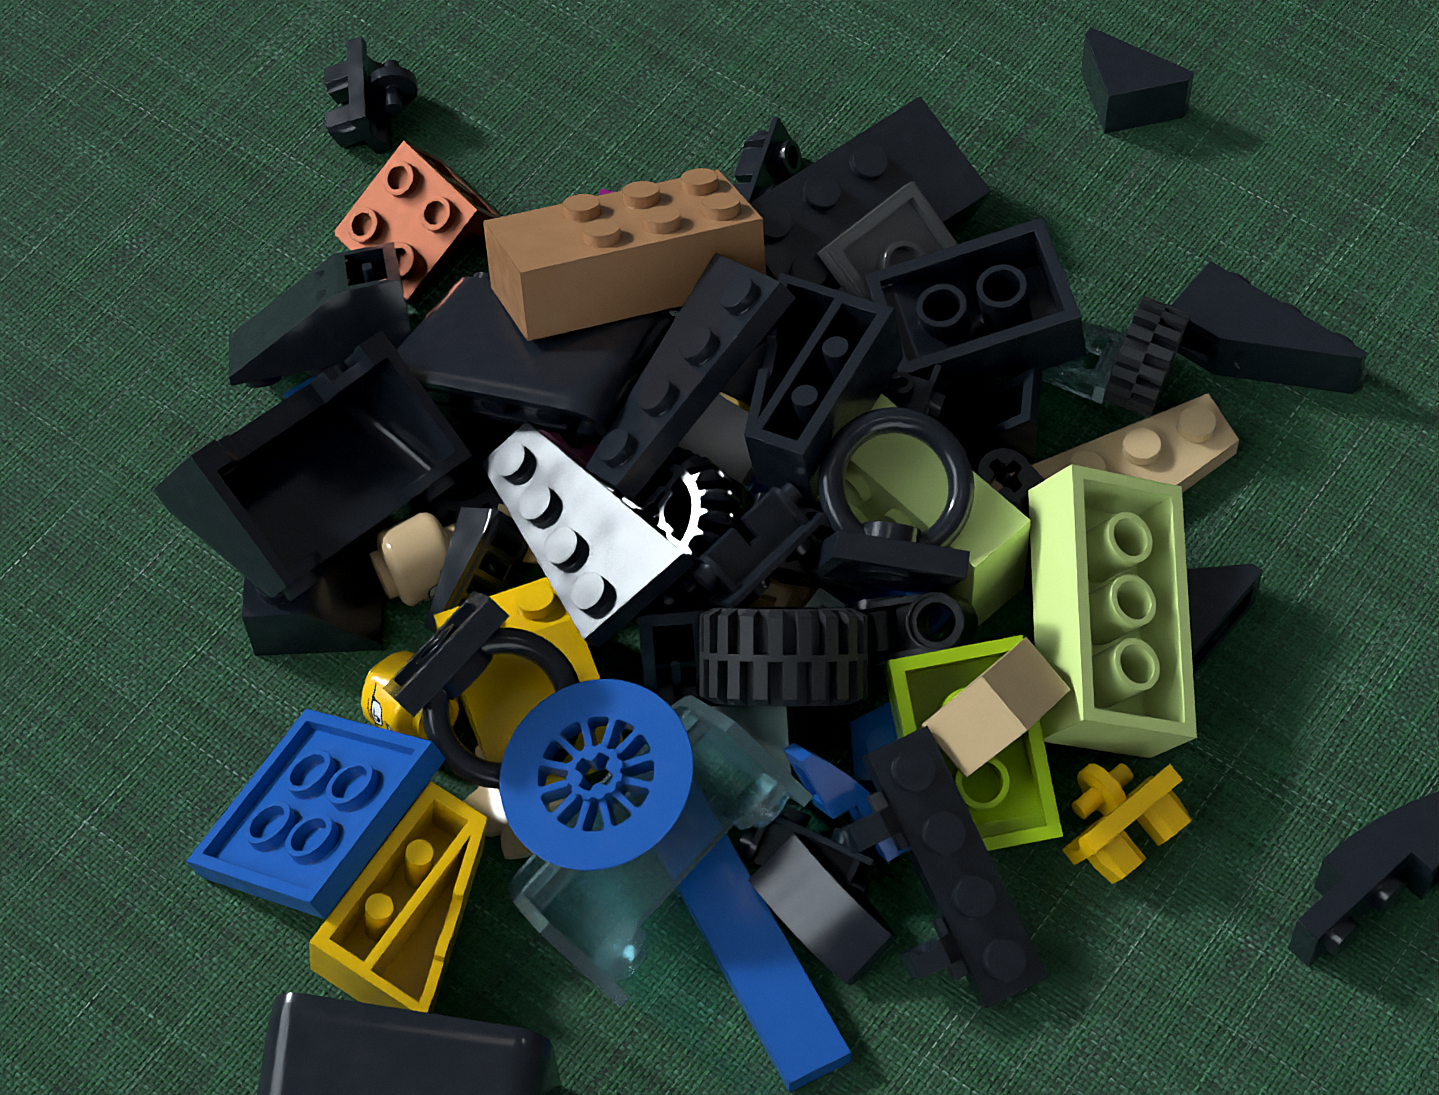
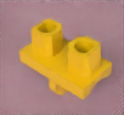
M1092 763L1079 771L1077 780L1083 794L1071 804L1074 812L1082 819H1086L1096 809L1103 815L1062 849L1073 865L1088 859L1101 875L1111 884H1114L1126 877L1146 859L1124 831L1132 822L1137 820L1157 846H1159L1192 821L1182 802L1172 790L1183 779L1171 764L1167 765L1155 776H1149L1127 795H1125L1122 788L1134 776L1125 764L1120 763L1113 770L1107 772L1101 766Z

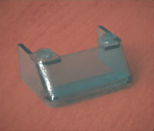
M692 695L683 697L671 706L681 719L688 733L693 752L694 771L686 805L679 819L666 836L652 849L638 858L620 866L603 870L579 871L566 869L551 864L533 854L513 877L507 889V896L534 928L619 1007H622L630 996L615 980L623 981L631 976L646 956V950L642 947L646 940V931L641 925L733 825L740 830L747 829L753 825L757 828L765 827L784 808L786 804L784 795L803 807L814 797L736 721ZM645 744L633 758L649 753L651 750L649 744ZM654 770L632 778L650 782L653 780ZM608 773L600 783L607 786L613 776ZM633 792L625 793V797L635 807H640L647 795ZM614 804L613 810L616 823L619 825L630 818L631 813L621 804ZM600 809L598 810L592 831H601L604 828ZM580 811L566 824V826L570 828H574L576 826Z

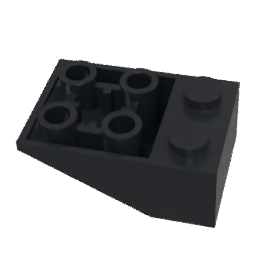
M394 242L334 253L230 334L229 380L231 386L246 383V386L251 388L266 387L279 382L284 375L307 371L309 375L318 376L327 368L335 366L343 360L345 361L355 352L354 349L381 330L397 350L412 333Z

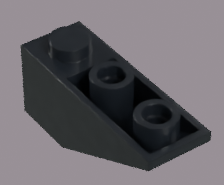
M1211 261L1171 305L1191 313L1177 353L1214 375L1353 394L1358 388L1367 355L1366 351L1357 347L1348 337L1340 333H1333L1304 316L1295 306L1280 302L1254 287L1242 275L1229 272Z

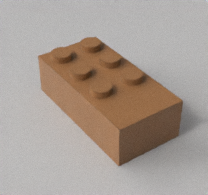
M692 169L683 173L681 178L659 183L637 181L627 184L623 187L622 191L599 196L591 194L573 195L566 198L562 204L483 221L491 288L527 341L683 306L715 253L766 275L763 218L719 169Z

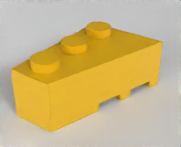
M430 781L310 940V969L359 1002L433 1014L484 849L487 817Z

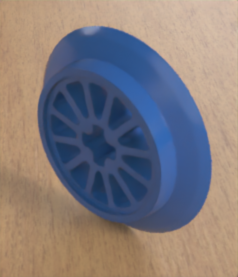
M615 679L589 680L565 687L551 694L535 706L518 725L507 745L500 770V797L506 819L517 838L525 847L541 859L556 866L579 871H594L630 862L659 843L679 819L688 800L693 781L694 763L691 742L677 713L666 701L647 688ZM599 726H607L602 743L598 744L595 729ZM624 729H629V730L633 731V732L619 745V741H620V738H621V735H622V731H623ZM582 732L585 746L582 751H578L569 743V740ZM645 744H649L651 749L649 753L633 758ZM560 749H564L573 758L568 764L553 761ZM606 767L613 776L612 780L607 786L602 783H596L592 787L585 779L587 772L590 769L602 771ZM654 770V777L650 782L632 778ZM550 774L566 778L565 780L546 785L547 776ZM633 792L647 795L640 807H635L625 797V793ZM566 798L554 812H551L549 808L551 802ZM616 803L621 804L631 813V817L619 825L616 823L613 806ZM600 809L604 828L601 831H592L598 810ZM580 811L576 826L574 828L566 826Z

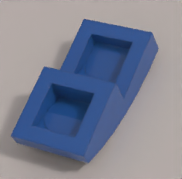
M794 742L783 749L813 805L829 817L835 819L848 811L855 822L873 813L866 799L871 794L852 777L819 755ZM891 837L871 846L872 851L888 862L906 851L905 849L898 851Z

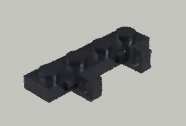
M928 725L862 756L861 758L877 789V792L866 797L873 813L840 828L851 854L861 852L891 837L898 851L906 850L937 915V918L931 921L938 936L900 954L911 980L916 978L919 980L947 967L953 980L966 976L980 1007L988 1008L1047 978L1048 975Z

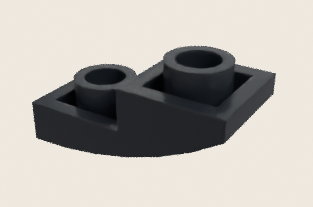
M793 832L748 880L786 926L845 984L853 985L898 938L861 890L846 885L807 836Z

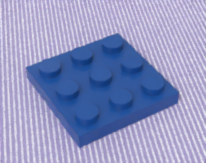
M305 709L186 862L201 878L326 919L332 909L347 893L351 884L375 852L387 840L390 832L415 799L427 787L430 779L446 758L432 741Z

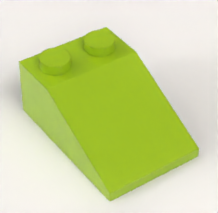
M1023 635L887 661L883 665L897 739L922 728L921 725L1023 640ZM1040 720L966 778L938 746L988 851L1063 837Z

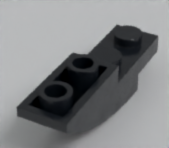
M1439 792L1411 801L1379 817L1351 835L1323 858L1314 888L1323 897L1297 920L1288 947L1306 966H1311L1326 951L1332 956H1337L1359 933L1362 926L1358 921L1372 908H1375L1379 913L1387 910L1399 898L1406 887L1422 900L1439 884Z

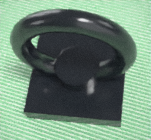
M886 407L865 412L846 423L828 444L820 464L818 478L820 503L834 533L810 550L807 576L917 594L943 592L966 579L970 551L947 548L960 535L969 519L975 490L974 475L969 457L957 437L935 418L908 408ZM890 433L909 435L929 446L940 459L948 480L947 502L938 520L921 533V530L916 527L900 523L883 521L861 523L851 510L845 493L846 469L854 453L870 439Z
M474 591L387 682L383 689L413 717L422 709L423 724L427 738L444 755L446 759L443 764L449 770L474 785L500 789L502 762L489 761L478 757L460 742L450 720V700L452 701L462 694L486 669L493 659L492 655L498 654L516 655L530 660L547 675L555 692L570 685L580 683L573 665L558 647L536 633L519 628L500 627L509 615L491 597ZM577 734L569 740V743L573 747L579 737V734ZM560 749L553 761L563 763L569 754L564 749Z

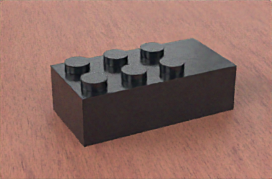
M919 96L749 204L763 218L767 276L778 280L779 274L783 273L837 290L841 286L817 253L904 185L912 181L915 182L949 232L971 219L991 190L921 96Z

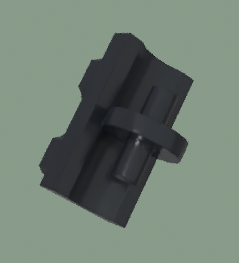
M361 36L346 42V61L324 68V81L328 94L337 105L349 101V104L326 112V128L328 133L342 148L365 140L373 151L379 154L392 149L390 114H399L402 111V106L411 103L417 97L418 83L415 75L410 70L400 67L398 61L387 60L382 64L371 59L367 55V42Z

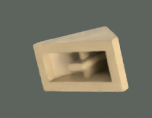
M1025 637L921 726L925 727L928 725L936 744L966 778L1030 729L1071 689L1029 639Z

